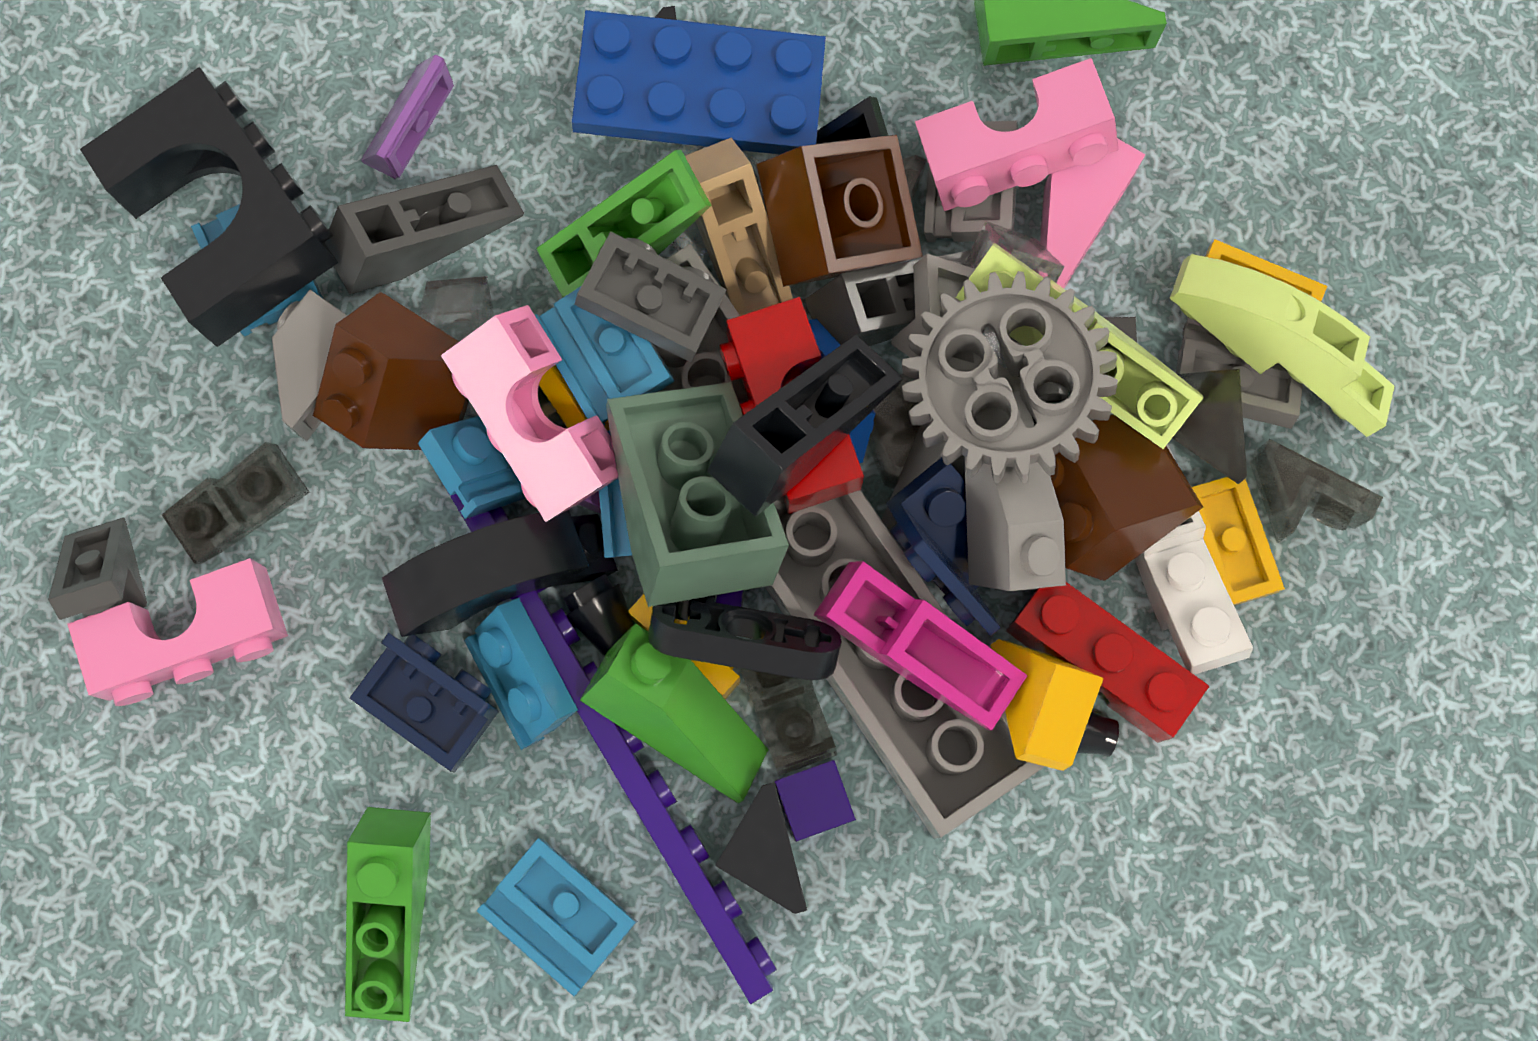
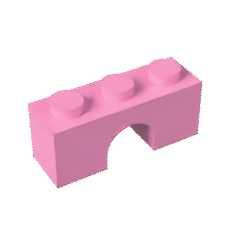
M1092 58L1032 79L1038 110L1034 118L1020 129L1010 132L990 129L980 120L973 101L915 121L944 211L958 206H975L992 194L1015 186H1032L1042 181L1049 174L1075 165H1092L1103 159L1107 154L1119 150L1115 117Z
M529 305L495 315L441 355L452 372L455 386L462 395L469 399L487 428L490 442L499 452L503 453L521 482L524 496L538 509L545 522L576 506L618 479L612 439L597 415L572 427L563 428L551 422L543 413L538 401L539 382L550 368L562 361V358Z
M249 558L191 579L190 583L196 600V614L189 628L173 639L161 640L154 630L149 611L130 602L68 623L88 695L108 701L114 700L115 706H125L151 697L154 694L151 686L172 678L175 679L176 684L194 682L213 674L212 664L235 656L236 662H247L273 652L272 642L285 638L288 634L266 567Z

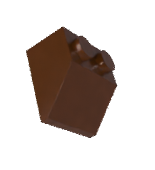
M897 135L800 146L756 164L783 287L835 278L842 273L892 265L923 257Z
M379 292L335 324L313 416L362 448L422 450L418 443L429 430L464 419L469 399L462 395L455 386L452 372L441 356L459 341L386 294Z
M1114 414L1110 415L1109 420H1091L1099 430L1098 440L1095 443L1075 438L1080 450L1079 460L1075 463L1064 457L1060 452L1055 454V474L1050 476L1064 520L1065 568L1106 581L1203 508V505L1167 446L1162 449Z

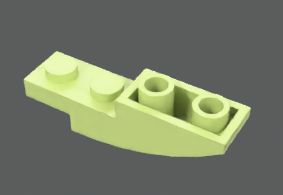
M993 243L969 277V280L980 293L988 291L990 273L996 272L1002 287L1011 288L1017 272L1020 271L1024 272L1026 289L1035 291L1043 277ZM1050 279V297L1057 299L1067 290ZM964 286L955 297L960 301L965 299ZM1074 296L1072 306L1074 313L1088 307ZM1095 312L1094 320L1088 331L1097 328H1108L1109 330L1108 343L1098 351H1109L1117 354L1116 367L1104 373V375L1118 380L1116 395L1100 398L1112 406L1111 413L1164 449L1201 402L1203 395L1137 342ZM1029 326L1018 327L1009 335L1025 346L1033 345L1043 337L1039 330Z
M1191 254L1183 260L1170 299L1180 307L1187 317L1196 320L1219 339L1231 354L1243 359L1259 374L1279 363L1295 381L1307 386L1326 402L1339 418L1347 420L1366 437L1386 426L1395 386L1365 361L1370 336L1316 298L1256 270Z

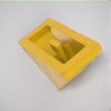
M1001 639L996 640L990 645L991 649L1028 675L1005 710L1016 759L1061 771L1066 770L1073 765L1103 678L1047 653Z

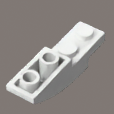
M1199 511L1135 558L1149 601L1162 631L1169 629L1185 668L1194 675L1247 659L1253 650L1250 639L1203 540L1206 525Z

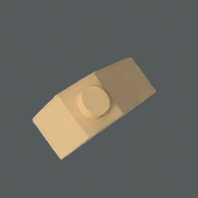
M732 138L685 155L712 205L696 220L720 285L727 289L725 295L741 316L793 299L790 287H783L768 216L750 161Z

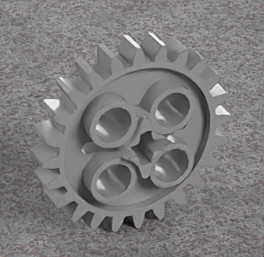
M993 272L989 276L988 291L980 293L976 286L968 279L964 281L965 299L961 302H958L946 293L940 295L941 307L944 313L942 317L926 311L922 313V325L929 336L922 334L909 335L910 350L920 357L902 359L903 374L916 379L904 384L902 390L905 401L920 402L909 411L911 424L923 425L931 423L922 434L924 445L931 447L942 441L946 442L942 452L944 464L949 465L958 457L964 455L967 457L966 469L968 477L972 478L984 463L992 466L994 483L1000 484L1006 467H1015L1021 482L1027 483L1030 474V464L1038 462L1049 476L1054 475L1056 466L1055 454L1058 452L1074 463L1079 460L1080 450L1075 440L1076 437L1090 443H1095L1098 440L1099 430L1090 419L1109 420L1112 406L1100 397L1116 395L1118 380L1104 375V373L1116 367L1117 354L1109 351H1098L1108 343L1109 330L1108 328H1097L1088 331L1094 320L1095 309L1093 306H1088L1074 313L1072 311L1075 295L1073 289H1068L1057 299L1050 297L1049 277L1045 276L1035 291L1026 289L1024 272H1017L1011 288H1003L996 272ZM1029 326L1039 330L1043 337L1037 343L1025 346L1013 342L1009 335L1018 327ZM984 328L993 329L999 341L1001 354L1009 373L1013 377L1020 376V397L1029 413L1036 420L1037 424L1034 427L1029 428L1025 426L1018 412L1017 402L1008 380L1005 377L998 378L997 356L986 337L982 334ZM964 351L973 352L983 360L977 368L967 372L957 371L948 364L954 355ZM1055 382L1065 386L1070 392V396L1063 402L1051 404L1039 399L1035 391L1044 383ZM992 407L1006 412L1010 419L1000 429L988 430L978 426L974 418L983 409Z

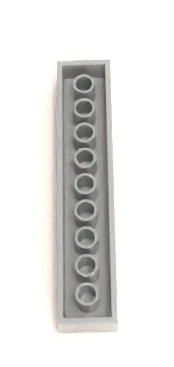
M691 244L667 258V260L681 267L688 266L702 270L713 279L715 284L719 285ZM724 295L692 362L653 344L675 382L659 392L732 382L739 404L749 401L742 378L730 381L719 348L720 344L729 342L726 320L740 316L726 295ZM861 490L788 514L783 497L774 502L789 546L773 585L764 587L782 614L821 621L813 614L849 562L864 561L914 599H924L946 615ZM840 634L842 643L834 674L826 679L934 839L943 837L1045 767L1016 759L1005 711L993 730H987L916 686Z

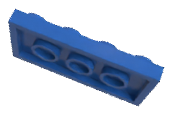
M585 10L572 115L573 133L703 147L732 138L741 151L777 155L800 146L815 145L826 36Z

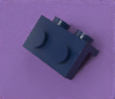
M388 632L381 641L387 648L349 699L447 770L455 773L499 713L498 709L485 701L493 690L463 669L459 671L455 678L435 665L442 654L416 635L408 636L403 642Z

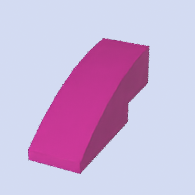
M864 561L849 562L813 614L822 622L835 628L839 634L881 663L987 730H993L1028 676L924 599H914Z

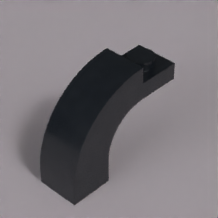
M567 510L545 522L540 513H535L493 524L459 536L408 560L382 577V581L400 635L405 637L450 630L478 612L507 599L543 588L593 581L605 573L609 576L618 571L613 557H604L602 524L598 514L571 516L570 511Z

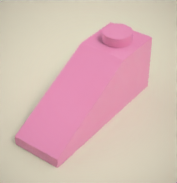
M1118 138V151L1107 154L1103 159L1092 165H1075L1049 174L1044 186L1038 274L1043 278L1045 276L1049 277L1062 288H1065L1145 157L1144 153Z

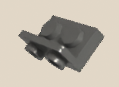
M610 231L577 293L574 305L692 362L727 289L715 284L713 279L700 269L688 266L681 267L657 255L656 251L647 243L635 238L625 239Z

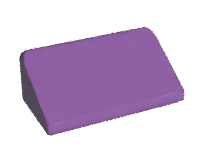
M435 54L417 65L363 155L361 161L364 164L394 179L396 177L400 178L454 87L444 58Z

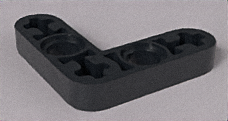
M715 595L652 607L648 632L649 643L654 649L669 656L804 680L826 679L834 674L842 643L841 636L835 628L821 621L714 602ZM675 619L687 621V624H678L674 621Z

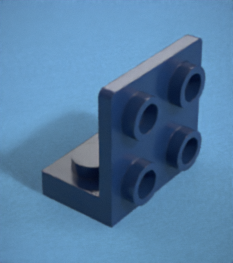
M941 457L886 502L887 507L897 521V524L889 530L905 549L903 554L927 583L933 580L945 594L942 597L955 615L966 626L977 620L987 633L992 636L1001 627L976 589L980 586L969 584L965 479L952 464H944Z

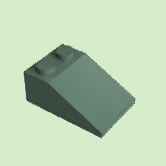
M732 382L607 399L606 410L630 548L648 607L773 585L789 546L775 504L772 503L755 517L707 472L733 422L743 416Z

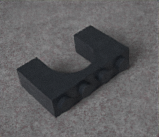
M198 67L83 146L80 151L104 189L135 219L197 178L216 173H229L241 176V203L231 224L218 238L161 277L187 321L218 347L335 266L338 262L324 243L333 236L327 225L311 205L302 210L295 200L304 194L299 184L282 163L273 167L267 157L276 152L271 143L254 121L245 126L240 119V116L248 110L238 95L226 81L216 87L205 72Z

